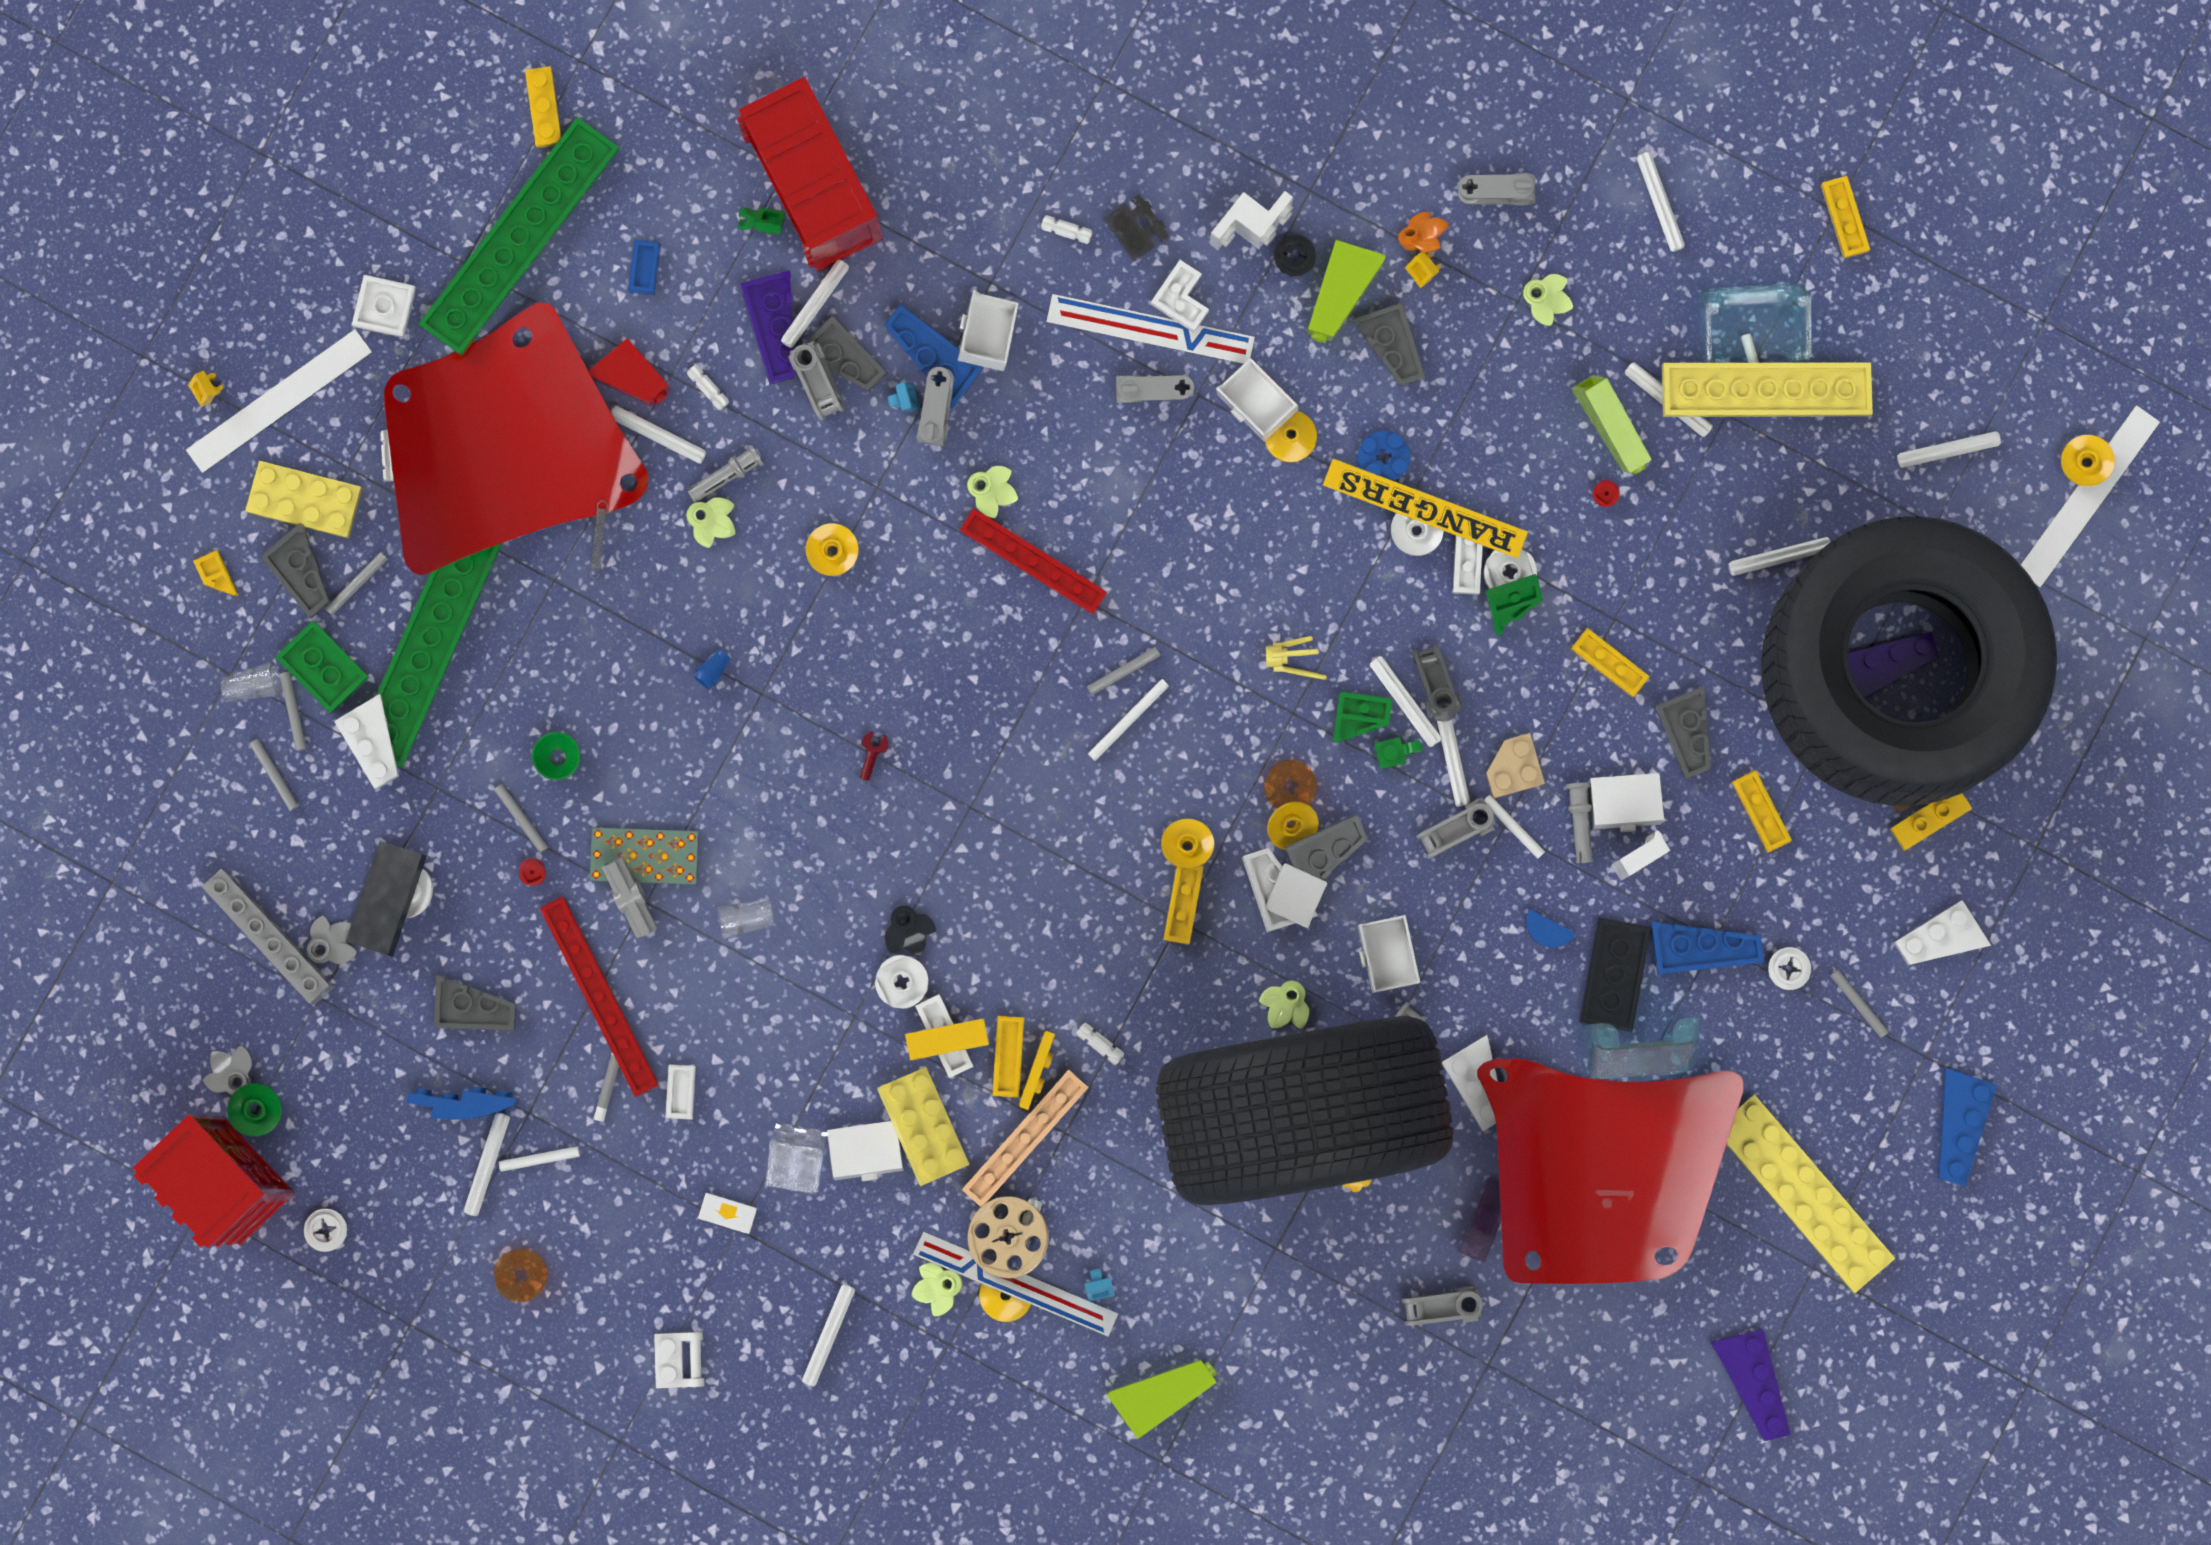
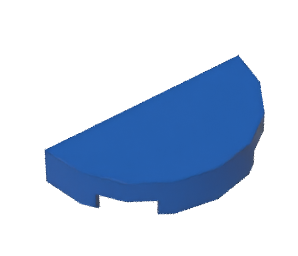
M1530 909L1527 912V930L1531 938L1541 946L1548 948L1561 947L1569 943L1577 934Z

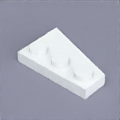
M381 694L334 721L375 790L399 777Z
M1263 849L1243 856L1242 859L1267 933L1295 924V922L1265 909L1282 869V865L1270 849ZM1316 911L1312 918L1319 916Z
M1963 900L1893 942L1907 965L1991 946Z
M1487 1035L1442 1062V1066L1482 1131L1496 1124L1485 1090L1477 1077L1479 1066L1484 1062L1493 1060ZM1494 1068L1490 1071V1075L1498 1082Z

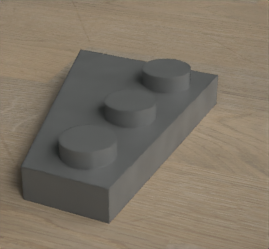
M299 523L260 557L309 618H313L332 600L303 523Z
M1705 686L1655 706L1657 715L1685 780L1711 769L1706 723L1707 712L1705 710Z
M436 975L434 1028L515 1031V1003Z

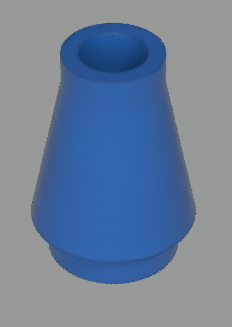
M718 649L713 656L695 669L694 679L703 687L711 689L712 686L717 685L731 658L725 652Z

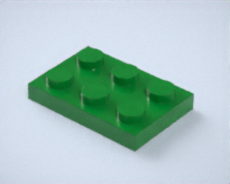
M314 620L275 656L330 714L334 713L370 678Z

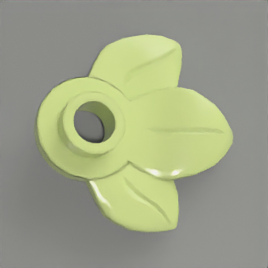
M1550 274L1542 281L1531 280L1525 285L1523 297L1531 305L1532 316L1539 323L1551 326L1554 314L1566 313L1573 309L1570 298L1562 291L1567 283V278L1558 274ZM1537 289L1540 291L1541 296L1535 298L1532 296L1531 291Z
M994 466L986 473L976 472L968 480V490L972 496L976 497L977 509L989 518L997 517L998 505H1010L1018 500L1014 488L1007 483L1012 471L1006 467ZM983 481L986 487L983 490H978L976 488L977 482Z
M715 497L707 503L696 502L688 508L686 513L687 521L694 527V538L700 545L710 548L714 542V537L728 538L735 535L734 524L727 516L732 511L734 504L727 499ZM698 510L704 512L705 517L703 520L696 518Z
M1291 980L1285 982L1281 987L1271 986L1264 990L1259 1002L1270 1007L1268 1023L1271 1028H1280L1290 1021L1299 1029L1306 1025L1310 1009L1304 1001L1306 992L1301 983ZM1293 990L1297 993V997L1291 999L1287 996V992Z
M926 1263L919 1267L923 1280L914 1286L912 1297L919 1302L931 1303L933 1316H940L953 1307L954 1296L962 1289V1278L958 1273L944 1270L937 1264ZM946 1279L952 1282L951 1288L945 1286Z

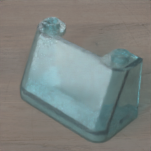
M1788 283L1712 289L1699 292L1705 363H1729L1732 357H1745L1746 354L1741 336L1751 334L1757 355L1782 354L1791 362H1800L1804 358L1812 357L1811 295L1803 285Z
M1699 1017L1676 1020L1672 1032L1664 1034L1665 1041L1620 1044L1619 1034L1614 1026L1610 1024L1584 1026L1588 1072L1591 1076L1598 1079L1687 1072L1694 1065L1700 1033Z

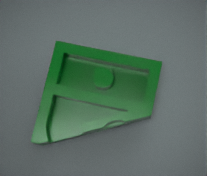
M1536 574L1485 590L1493 628L1497 636L1505 632L1503 628L1513 619L1516 621L1520 620L1529 609L1534 608L1543 601Z
M1339 692L1333 743H1339L1389 726L1392 699Z

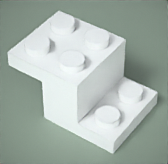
M1284 191L1268 211L1243 192L1211 232L1210 245L1216 250H1219L1222 245L1227 247L1235 237L1234 232H1237L1257 249H1260L1263 244L1268 246L1276 235L1275 231L1279 223L1283 226L1291 217V211L1294 208L1292 206L1293 197Z

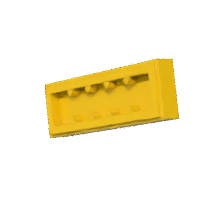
M1963 793L1949 799L1928 804L1891 827L1890 831L1903 851L1972 808Z
M998 1016L992 1096L1019 1098L1024 1017Z
M1044 1032L1019 1106L1023 1109L1029 1110L1034 1094H1040L1045 1081V1079L1040 1078L1043 1068L1049 1069L1054 1056L1053 1053L1049 1052L1055 1037L1054 1033Z

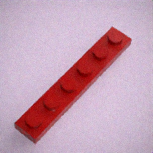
M974 508L959 530L967 537L1094 615L1107 595V591Z

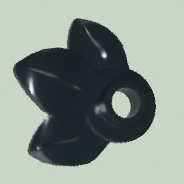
M899 906L892 912V925L885 932V944L890 953H894L904 946L910 953L921 956L926 946L925 935L936 932L935 924L926 914H916L914 909L909 906ZM902 914L909 916L907 924L900 923L899 918Z

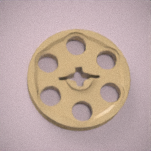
M1000 1197L984 1204L972 1218L968 1230V1246L975 1262L984 1271L1001 1278H1016L1034 1270L1044 1258L1049 1243L1048 1227L1040 1211L1029 1202L1016 1197ZM1000 1204H1005L1008 1207V1215L1004 1219H998L995 1216V1208ZM1024 1211H1031L1034 1215L1033 1222L1028 1226L1022 1225L1020 1215ZM982 1223L987 1224L990 1228V1233L986 1238L980 1239L976 1234V1229ZM1007 1230L1011 1234H1016L1011 1239V1244H1008L1006 1241H1000L1002 1237L1006 1236L1005 1231ZM1036 1236L1040 1239L1041 1246L1037 1251L1031 1252L1027 1248V1241L1030 1237ZM992 1249L996 1252L997 1257L994 1263L988 1265L983 1261V1254L986 1250ZM1013 1256H1019L1022 1260V1266L1017 1271H1012L1008 1267V1261Z

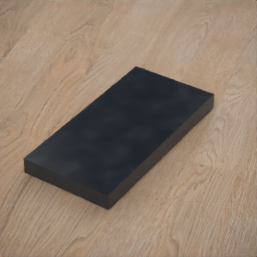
M379 841L346 942L393 957L427 855Z
M1598 918L1579 1022L1633 1032L1652 927Z

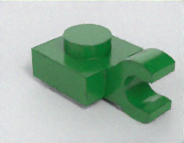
M745 207L740 208L738 216L745 217L748 220L740 219L738 228L748 230L755 226L757 231H763L767 234H781L786 211L760 207L759 211Z
M1400 737L1374 743L1380 770L1406 764V755L1419 753L1423 750L1420 740L1402 745Z

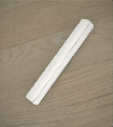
M1650 152L1642 153L1637 157V161L1669 248L1672 252L1681 250L1685 244Z
M840 259L835 262L782 337L781 342L789 348L794 347L848 271L849 266L847 263Z
M1635 362L1631 363L1625 370V375L1663 405L1662 384ZM1678 417L1702 437H1705L1713 427L1703 417Z
M614 406L611 411L616 422L699 464L703 462L706 456L704 449L619 406Z
M1995 431L1903 452L1897 455L1899 466L1904 468L1996 447L2001 444V438L1999 433Z
M1825 537L1734 560L1729 563V571L1732 576L1814 556L1830 543V539Z
M1382 656L1374 659L1370 663V667L1426 744L1432 747L1440 742L1441 736Z
M1447 703L1438 704L1442 708L1449 706ZM1452 720L1447 722L1437 721L1455 805L1457 807L1465 806L1470 803L1453 723Z
M500 1112L495 1114L464 1208V1213L477 1216L479 1214L510 1120V1116Z
M843 1284L803 1376L802 1382L809 1386H815L855 1293V1289L849 1285Z

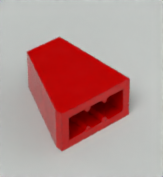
M628 338L588 371L593 381L650 407L655 403L659 405L669 396L668 392L671 390L668 384Z

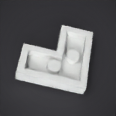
M1179 260L1151 301V305L1195 333L1209 312L1208 308L1189 297L1202 274Z

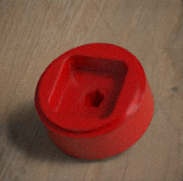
M1612 480L1600 481L1593 490L1595 502L1603 507L1614 505L1620 497V488Z
M529 858L520 864L519 878L524 884L535 886L542 883L545 879V865L539 859Z

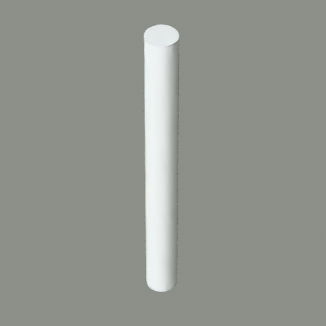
M1161 679L1088 755L1096 761L1169 685Z

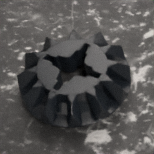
M1287 236L1275 248V264L1281 273H1285L1290 277L1303 276L1312 269L1315 263V248L1303 236ZM1295 246H1298V255L1302 256V259H1298L1295 266H1292V259L1287 257V255L1292 254Z

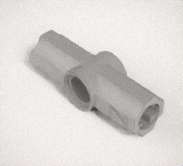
M623 856L603 865L602 869L613 890L614 901L620 912L625 914L636 938L643 937L656 930L658 926L646 904V895L639 882L634 880Z

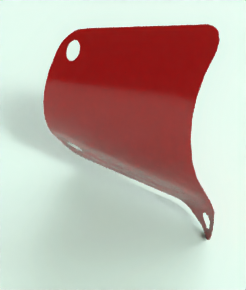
M540 302L526 308L487 336L471 344L462 357L454 352L432 362L399 371L393 374L385 385L384 408L403 558L408 569L418 575L429 574L466 556L541 529L597 516V504L598 510L606 509L604 511H607V513L621 509L639 500L647 489L649 478L646 468L615 422L555 308L550 304ZM520 328H528L532 332V340L525 347H516L512 341L514 333ZM395 386H406L411 393L410 399L406 402H400L395 399L393 395ZM626 474H632L637 478V486L631 492H626L620 485L621 478Z
M1495 1059L1484 1062L1479 1066L1477 1077L1485 1090L1497 1127L1503 1267L1511 1281L1528 1284L1638 1282L1668 1277L1686 1264L1694 1248L1743 1094L1744 1083L1739 1074L1733 1071H1718L1667 1081L1628 1082L1589 1079L1568 1075L1526 1059ZM1494 1068H1503L1508 1074V1080L1497 1082L1491 1077L1490 1071ZM1663 1247H1671L1677 1251L1678 1256L1674 1263L1661 1265L1656 1262L1655 1253ZM1529 1251H1535L1540 1256V1266L1536 1270H1531L1526 1265L1525 1257Z

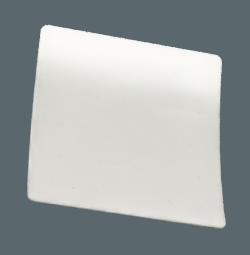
M1284 864L1265 909L1308 928L1327 882L1288 864Z

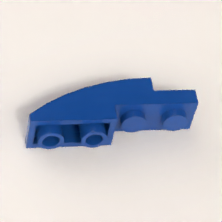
M471 1086L470 1091L463 1090L461 1100H458L459 1095L443 1092L442 1097L432 1096L431 1090L416 1088V1093L408 1092L406 1103L433 1107L431 1118L466 1120L486 1117L508 1110L518 1105L519 1099L512 1098L513 1092L497 1090L496 1095L486 1094L487 1088Z

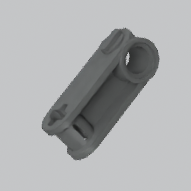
M1433 644L1432 648L1418 652L1412 650L1414 665L1427 700L1425 706L1429 717H1433L1434 720L1441 722L1452 720L1463 706L1458 692L1455 693L1438 644ZM1448 702L1450 705L1442 708L1438 706V703Z

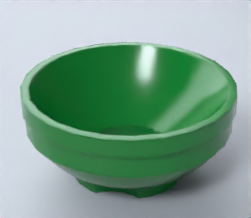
M552 732L542 736L532 750V762L535 769L540 775L550 780L558 781L570 777L577 770L580 763L581 754L577 743L572 737L561 732ZM556 750H561L566 755L565 762L559 766L551 762V754Z

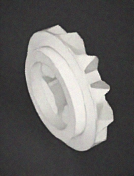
M1791 947L1780 949L1772 955L1768 964L1769 977L1776 986L1784 990L1798 989L1810 977V961L1799 949ZM1791 957L1792 967L1800 970V972L1791 973L1788 980H1786V971L1778 967L1787 965Z
M320 1209L313 1212L306 1220L304 1236L307 1243L315 1250L322 1252L332 1251L341 1246L345 1240L347 1224L342 1215L333 1209ZM324 1222H326L327 1226H336V1229L329 1232L330 1237L326 1238L325 1234H315L316 1231L323 1228Z

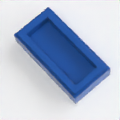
M634 240L628 286L629 293L655 296L661 251L660 242Z

